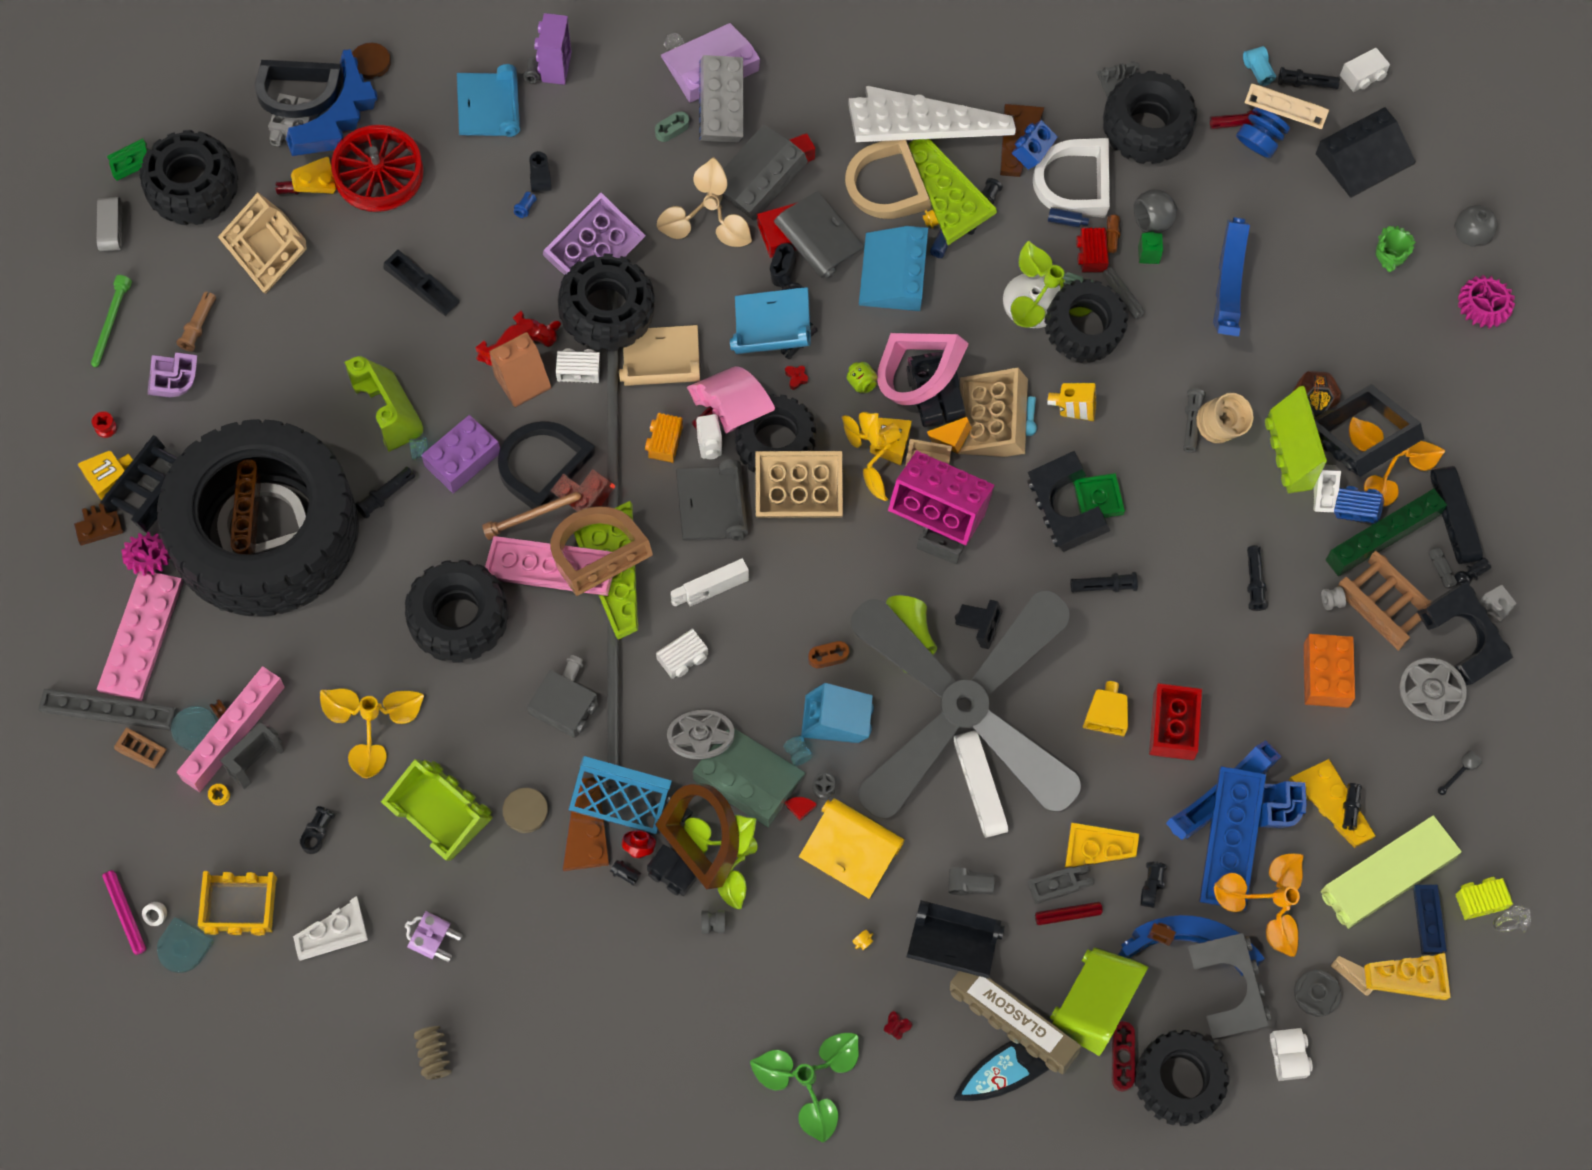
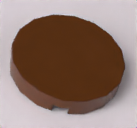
M374 42L364 43L352 52L353 57H356L358 62L357 69L359 74L361 73L363 78L374 79L373 77L376 76L381 77L389 70L391 65L390 54L381 44Z

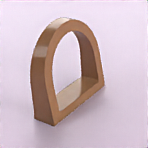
M592 507L573 513L557 526L550 542L555 565L576 596L653 555L649 540L633 520L624 512L609 507ZM602 523L615 526L622 530L631 541L578 571L572 567L563 554L569 537L578 529L591 524Z

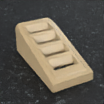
M1340 956L1331 964L1332 968L1368 996L1373 991V989L1366 988L1365 969Z

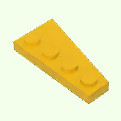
M1445 953L1412 959L1404 958L1397 961L1374 962L1364 966L1367 989L1439 1000L1451 998Z

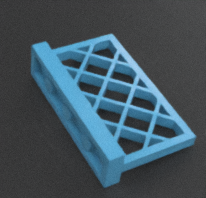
M584 756L580 762V769L568 810L657 834L658 828L655 824L662 814L672 781ZM584 772L593 774L597 781L596 784L587 789L582 782ZM598 776L604 777L605 779L600 781ZM611 779L616 782L619 789L608 795L602 783ZM620 782H621V783H625V784H627V785H625V786L622 787L621 784H620ZM599 785L605 797L594 803L588 791ZM630 785L636 786L641 794L631 801L623 790ZM580 786H581L582 789H583V791L580 792V793H578V792H579V788H580ZM641 788L646 789V790H649V791H647V792L644 793ZM621 791L627 803L616 809L610 797ZM652 791L661 794L660 802L651 807L645 796ZM583 793L586 794L591 803L585 809L575 807L577 797ZM642 797L648 810L638 815L631 803ZM607 799L613 811L607 815L600 814L596 805ZM627 805L635 816L629 821L622 820L618 813L620 809ZM591 807H593V809L595 810V812L589 811L588 809H590ZM658 807L657 813L655 814L653 809ZM650 811L655 819L653 828L644 826L639 817ZM615 813L617 818L611 817L610 815ZM637 820L639 824L632 823V821Z

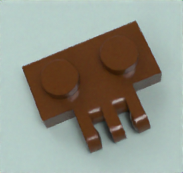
M101 503L99 504L100 512H97L95 505L90 506L92 512L90 515L87 508H83L84 521L74 523L78 542L81 546L123 533L118 512L114 511L107 514L106 508Z

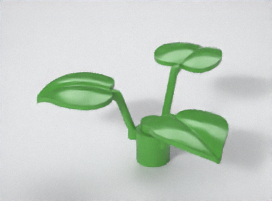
M841 1033L829 1037L822 1043L819 1049V1055L826 1063L813 1065L812 1067L808 1064H801L793 1073H791L793 1069L792 1058L782 1050L769 1051L750 1061L756 1078L770 1090L779 1091L785 1089L789 1084V1077H796L801 1085L807 1086L813 1103L805 1104L801 1108L798 1118L799 1124L805 1133L820 1142H826L833 1135L838 1123V1111L835 1104L829 1099H823L818 1102L812 1088V1084L816 1081L815 1071L827 1068L829 1065L837 1073H846L852 1070L859 1057L858 1036L854 1033Z

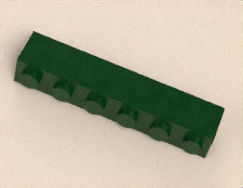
M1432 489L1331 549L1326 561L1339 577L1369 559L1375 551L1381 552L1439 517L1447 504L1436 490Z

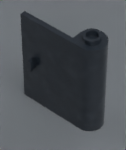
M920 900L906 957L989 979L997 939L1002 940L1005 926L1001 925V920Z

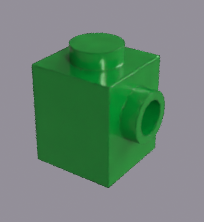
M1142 233L1138 244L1139 263L1159 264L1163 253L1162 233Z

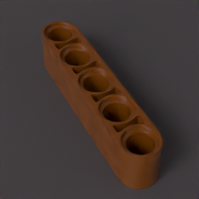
M250 459L241 461L237 467L230 542L234 553L255 555L261 489V474L255 461Z

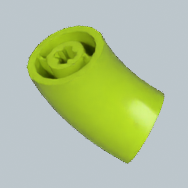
M897 595L889 597L886 600V604L929 652L934 655L937 646L929 634L926 604L910 596Z

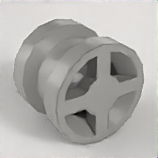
M1341 586L1335 587L1333 590H1322L1321 599L1326 610H1332L1333 607L1343 608L1346 606V597Z

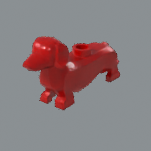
M520 311L513 317L516 324L509 326L495 344L487 347V342L482 341L475 347L479 353L476 359L492 366L489 351L526 332L532 341H538L544 346L550 347L557 340L556 332L561 323L555 320L545 326L535 319H525L524 313Z

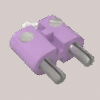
M425 911L423 917H415L413 921H407L405 925L407 928L406 937L410 940L408 948L430 959H433L435 955L447 962L451 960L452 955L439 949L444 936L447 935L460 941L462 934L449 928L451 923ZM417 920H421L413 936L410 937L411 928L409 925H413Z

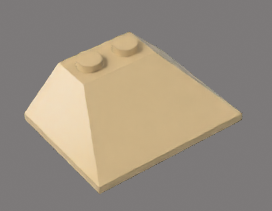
M257 193L218 236L265 294L306 250V239L279 208L260 193Z

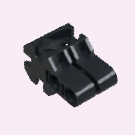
M944 350L908 357L909 366L906 367L908 384L909 387H912V391L920 388L931 379L940 364ZM957 370L950 382L938 394L924 402L915 404L918 408L923 427L943 424V416L946 423L966 417L959 390Z

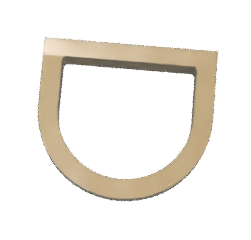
M906 140L877 142L863 148L850 161L845 175L846 187L853 203L866 214L877 218L894 219L932 209L930 199ZM902 154L918 195L891 204H877L865 199L856 188L857 177L861 169L874 160Z

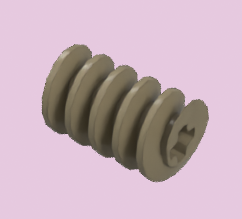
M440 1026L423 1028L414 1033V1038L418 1040L415 1044L416 1048L420 1049L417 1052V1056L421 1058L419 1061L420 1067L423 1068L421 1075L426 1077L425 1079L427 1080L442 1078L452 1073L451 1070L444 1069L445 1066L450 1064V1061L442 1060L443 1057L448 1055V1052L440 1050L446 1046V1042H439V1039L445 1036L444 1033H437V1030L441 1028Z

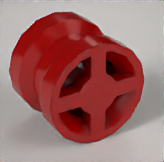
M102 411L93 416L92 426L98 436L108 438L116 433L117 425L110 413Z

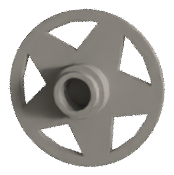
M1423 658L1411 663L1403 672L1399 683L1400 695L1405 706L1413 714L1425 720L1444 721L1452 718L1461 710L1466 700L1467 690L1463 677L1455 667L1440 659ZM1436 664L1439 666L1432 673H1429L1419 665ZM1450 672L1457 679L1460 689L1448 683ZM1409 674L1416 686L1406 693L1405 681ZM1445 702H1459L1454 710L1444 714ZM1425 703L1430 715L1421 712L1412 704Z
M696 710L677 717L670 724L667 730V740L671 749L683 757L707 759L723 753L731 746L734 740V727L732 722L721 713L711 710ZM707 716L701 721L693 719V717ZM721 721L728 727L729 732L718 729ZM680 725L683 732L672 737L673 731ZM712 744H723L719 748L709 751ZM692 746L695 753L685 751L680 747Z

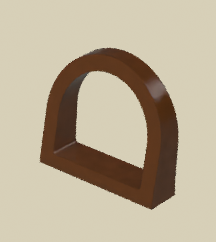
M703 783L685 785L673 794L655 826L706 890L723 887L737 858L739 849V831L735 815L726 798L713 786ZM696 795L709 801L720 820L722 841L720 850L713 863L709 861L680 824L688 804Z

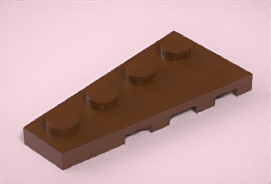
M1005 104L1004 114L1013 117L1016 130L1015 135H1002L1000 175L1021 176L1024 165L1012 152L1016 148V141L1025 135V128L1031 123L1036 124L1040 121L1044 107Z

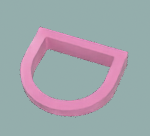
M890 333L877 372V381L881 392L891 401L900 405H915L932 398L950 382L969 343L958 334ZM907 349L944 350L936 372L927 383L911 392L902 393L894 389V375Z

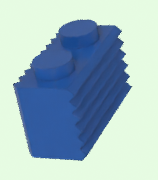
M1347 486L1346 489L1339 488L1334 508L1336 518L1372 524L1380 521L1384 505L1383 494L1375 489L1360 491L1353 486Z

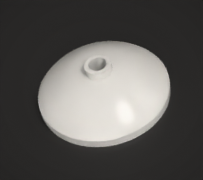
M1021 274L1008 283L1003 294V306L1007 315L1012 320L1010 311L1012 302L1020 296H1027L1034 302L1045 286L1044 276L1028 277L1025 274ZM1059 285L1056 288H1048L1037 304L1044 308L1045 316L1050 303L1057 292L1060 291ZM1045 316L1039 325L1030 328L1046 327L1047 324L1044 322Z

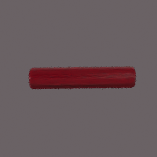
M1100 902L1040 911L1035 913V921L1037 925H1045L1098 916L1103 913V908Z

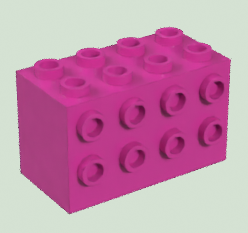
M916 450L896 480L888 511L967 545L985 517L995 485Z

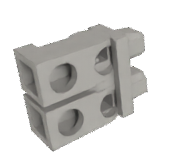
M279 93L277 102L289 104L285 103V101H290V105H295L312 100L300 97L297 100L295 96ZM272 114L268 125L271 145L281 146L282 141L286 140L289 127L310 122L318 118L319 114L302 118H286Z

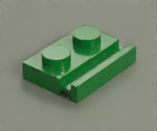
M143 138L107 156L110 161L109 165L112 175L116 181L140 170L143 163L142 160L147 150H149Z

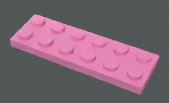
M493 536L485 567L499 581L572 591L555 565L550 543ZM565 546L563 554L572 567L578 571L612 552ZM612 578L584 593L608 596Z
M139 571L97 687L98 692L142 701L183 585L182 578L159 573L152 575L149 571L143 576L142 571Z

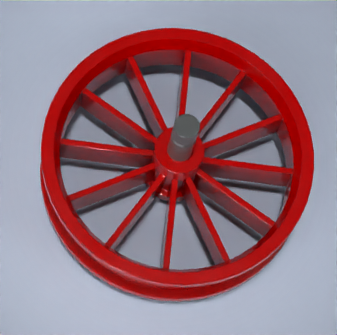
M370 125L349 133L339 142L331 160L332 175L339 194L350 205L365 211L382 212L402 206L417 193L423 180V164L417 144L404 131L391 126ZM373 140H384L379 155L377 148L371 144ZM390 141L399 143L397 147L385 156ZM369 142L370 157L357 148V146ZM405 149H408L412 154L410 156L395 159ZM350 151H353L364 161L345 158V156ZM415 163L414 171L398 168ZM341 165L358 168L340 173ZM391 175L409 178L410 181L403 186ZM359 178L349 188L343 183V181ZM370 180L365 196L355 193ZM388 180L398 191L387 195L383 181ZM376 182H381L384 192L382 197H371Z

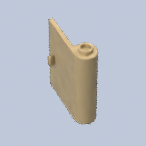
M697 325L648 328L643 337L636 339L634 344L626 348L623 346L624 365L623 369H619L620 382H624L625 386L700 381Z

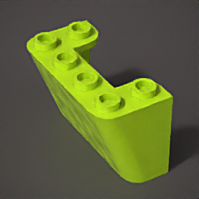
M414 759L382 799L381 803L397 817H406L432 841L430 844L432 849L446 861H451L493 819L490 815L492 811L484 804L479 805L474 800L476 797L466 789L463 791L458 786V780L453 776H446L442 772L443 767L437 762H429L426 759L424 761Z

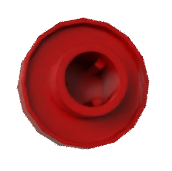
M635 830L624 834L621 845L632 857L641 858L654 852L656 841L647 832Z

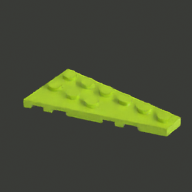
M914 139L908 143L947 245H950L997 214L996 207L930 139Z
M631 501L614 508L624 512L633 520ZM591 524L573 533L580 548L613 552L631 542L622 530L609 524ZM634 565L612 578L608 596L599 595L618 640L638 631L636 572Z

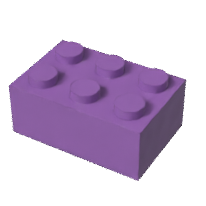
M544 13L543 20L539 21L538 24L539 38H535L536 61L539 62L538 73L541 74L542 82L565 85L572 54L568 16Z
M468 415L424 452L422 459L424 466L452 493H455L499 455L500 447L498 441L473 417Z

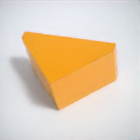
M965 417L927 431V434L932 443L952 446L951 451L958 454L972 427L968 418Z

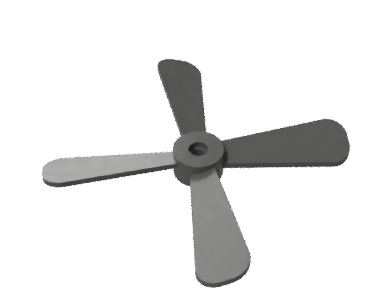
M1043 590L1032 596L972 680L956 681L885 602L878 599H870L862 603L855 610L851 618L853 632L941 697V714L861 784L858 796L860 803L866 810L878 818H889L895 815L958 728L969 729L972 727L1045 809L1061 811L1076 799L1081 789L1078 775L988 710V695L1067 626L1070 617L1069 609L1057 594ZM967 699L971 705L970 709L966 711L961 710L958 706L959 700Z

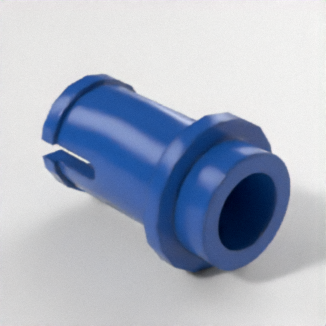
M526 192L519 204L514 206V214L517 217L524 218L528 216L529 209L537 200L534 194L529 198L531 192Z

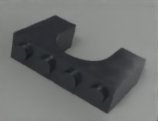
M1075 451L1028 472L1030 479L1027 480V483L1032 492L1036 491L1038 496L1035 499L1039 510L1043 509L1046 516L1043 517L1046 527L1048 529L1051 528L1054 533L1051 535V539L1055 547L1059 546L1065 552L1110 531L1099 506L1073 517L1059 515L1054 510V499L1058 491L1065 485L1086 476Z
M1467 582L1455 586L1416 611L1428 630L1439 627L1454 616L1462 617L1472 624L1477 635L1475 650L1470 656L1453 666L1463 677L1466 686L1474 684L1513 658L1510 647L1502 640L1497 626L1491 622L1486 608L1480 604L1474 589Z

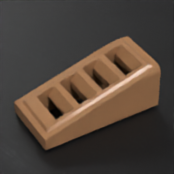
M127 727L114 746V750L153 769L156 768L167 750ZM133 739L129 748L125 747L128 740ZM138 742L141 743L137 752H134L133 749ZM145 746L150 747L145 756L140 755ZM153 750L158 751L152 761L148 759Z

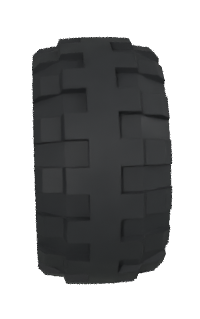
M1147 71L1144 74L1137 72L1118 82L1107 98L1103 114V129L1107 138H1109L1111 146L1115 150H1120L1123 157L1135 159L1137 163L1142 164L1145 162L1157 164L1163 162V159L1170 160L1177 156L1189 144L1196 125L1197 108L1190 91L1185 90L1186 87L1180 80H1174L1171 78V75L1164 72L1163 74H1158L1156 71ZM1139 113L1154 114L1162 119L1165 125L1160 128L1145 127L1138 124L1132 116Z
M183 130V133L176 134L172 132L167 134V137L163 140L158 139L153 143L152 150H147L139 172L141 187L149 205L161 217L169 221L174 220L175 223L181 225H188V223L199 225L204 224L203 221L214 220L219 217V213L222 210L226 211L232 203L231 199H234L237 193V180L239 179L234 160L220 140L212 138L211 135L201 131L194 133L192 130ZM198 166L205 169L203 174L192 182L176 183L171 181L175 173L184 168Z
M606 253L602 257H597L596 254L588 256L584 262L579 261L570 268V272L565 274L561 281L558 292L559 318L562 320L566 332L573 335L574 340L583 346L587 344L591 346V349L600 351V348H606L608 351H616L621 346L626 348L634 344L636 339L643 337L648 330L649 324L652 322L655 307L653 285L651 280L645 276V271L637 264H631V260L623 256L616 258L613 257V254ZM610 289L621 294L626 302L614 310H601L590 304L587 297L597 290Z
M447 560L441 562L442 564L439 566H430L424 570V574L421 577H416L411 584L409 594L406 595L405 617L413 640L425 653L428 652L435 659L441 661L447 659L452 660L453 663H460L464 659L472 658L474 660L482 657L481 654L486 650L491 651L497 645V640L501 636L503 637L506 630L508 604L500 581L486 567L480 564H471V561L459 560V562ZM464 599L477 605L478 612L475 618L464 626L447 627L437 620L440 609L450 601Z

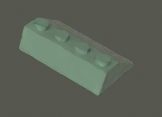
M734 728V740L731 746L715 757L701 759L693 771V780L698 784L703 783L713 786L726 798L728 803L750 817L756 818L758 822L769 828L806 773ZM714 744L709 751L717 749L723 744Z

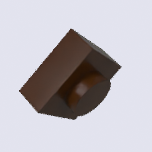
M1154 923L1147 937L1169 946L1176 932L1171 930V927L1166 924Z

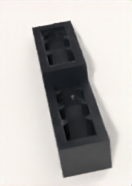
M399 249L384 262L383 269L444 316L460 303V300L432 275L425 274Z

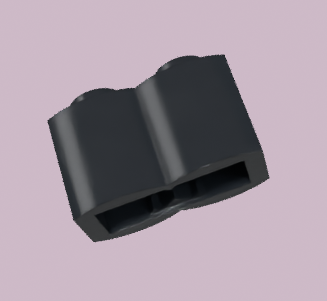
M664 844L647 865L648 876L655 882L659 883L662 881L667 884L666 888L676 896L678 894L685 896L698 879L679 854Z

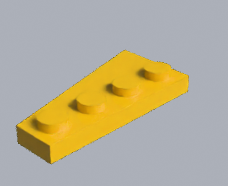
M1329 759L1290 777V782H1305L1306 799L1314 803L1319 809L1318 811L1334 824V828L1354 848L1375 838L1374 832L1361 811L1358 812L1357 830H1348L1349 826H1347V829L1342 828L1345 811L1343 803L1346 802L1347 788Z

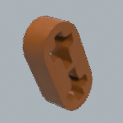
M842 641L813 647L809 651L808 662L816 669L841 664L849 657V647ZM837 648H840L841 651H844L843 656H839L838 653H836ZM818 653L819 656H823L821 661H817L815 654Z

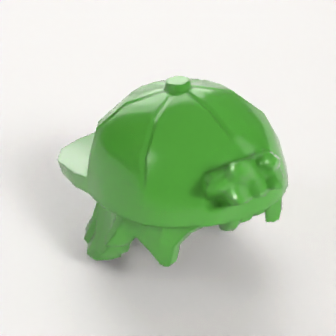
M1399 226L1383 228L1382 234L1378 236L1379 241L1375 255L1382 264V267L1386 268L1388 272L1395 270V267L1402 265L1413 252V245L1416 242L1413 234L1410 235L1409 231H1405L1404 228H1399Z

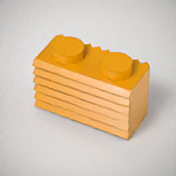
M658 413L656 420L652 419L650 432H653L652 437L647 438L645 445L649 458L674 463L683 429L682 417Z

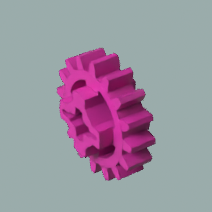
M147 532L146 536L138 533V538L136 539L130 537L131 543L125 542V548L121 550L123 563L126 564L127 569H133L134 574L142 571L143 576L148 571L152 575L155 574L156 569L162 571V565H168V559H171L162 539H159V534H155L152 537L150 532Z

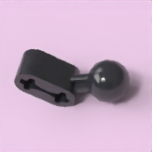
M788 243L780 244L776 248L770 264L771 281L775 286L781 287L782 290L804 288L801 284L792 282L790 279L796 260L794 248Z

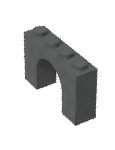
M1244 933L1188 946L1194 969L1227 963L1237 967L1247 981L1246 997L1238 1007L1207 1015L1212 1038L1215 1039L1268 1026L1267 1021L1272 1019L1269 1007H1263L1261 1000L1262 997H1266L1262 983L1257 984L1255 974H1259L1256 960H1251L1248 951L1253 950L1250 938L1244 937Z

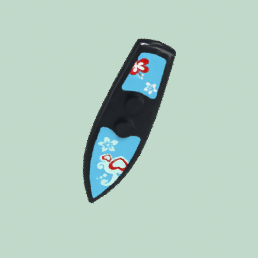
M1009 1041L987 1055L968 1073L960 1084L954 1100L978 1101L1004 1095L1031 1082L1048 1071L1049 1068L1041 1058L1031 1056L1027 1052L1026 1047L1021 1043L1016 1044L1013 1041Z

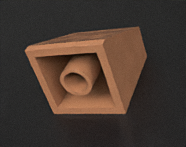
M527 332L489 351L494 376L514 407L551 389V384L538 349Z

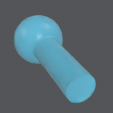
M1028 397L1026 436H1032L1037 431V425L1034 422L1036 397Z

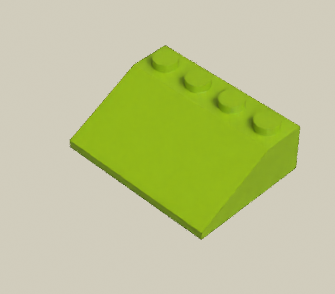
M1300 386L1270 409L1267 418H1265L1266 429L1270 430L1271 447L1275 449L1277 454L1276 464L1278 468H1281L1282 485L1286 486L1288 494L1313 490L1327 462L1305 387Z

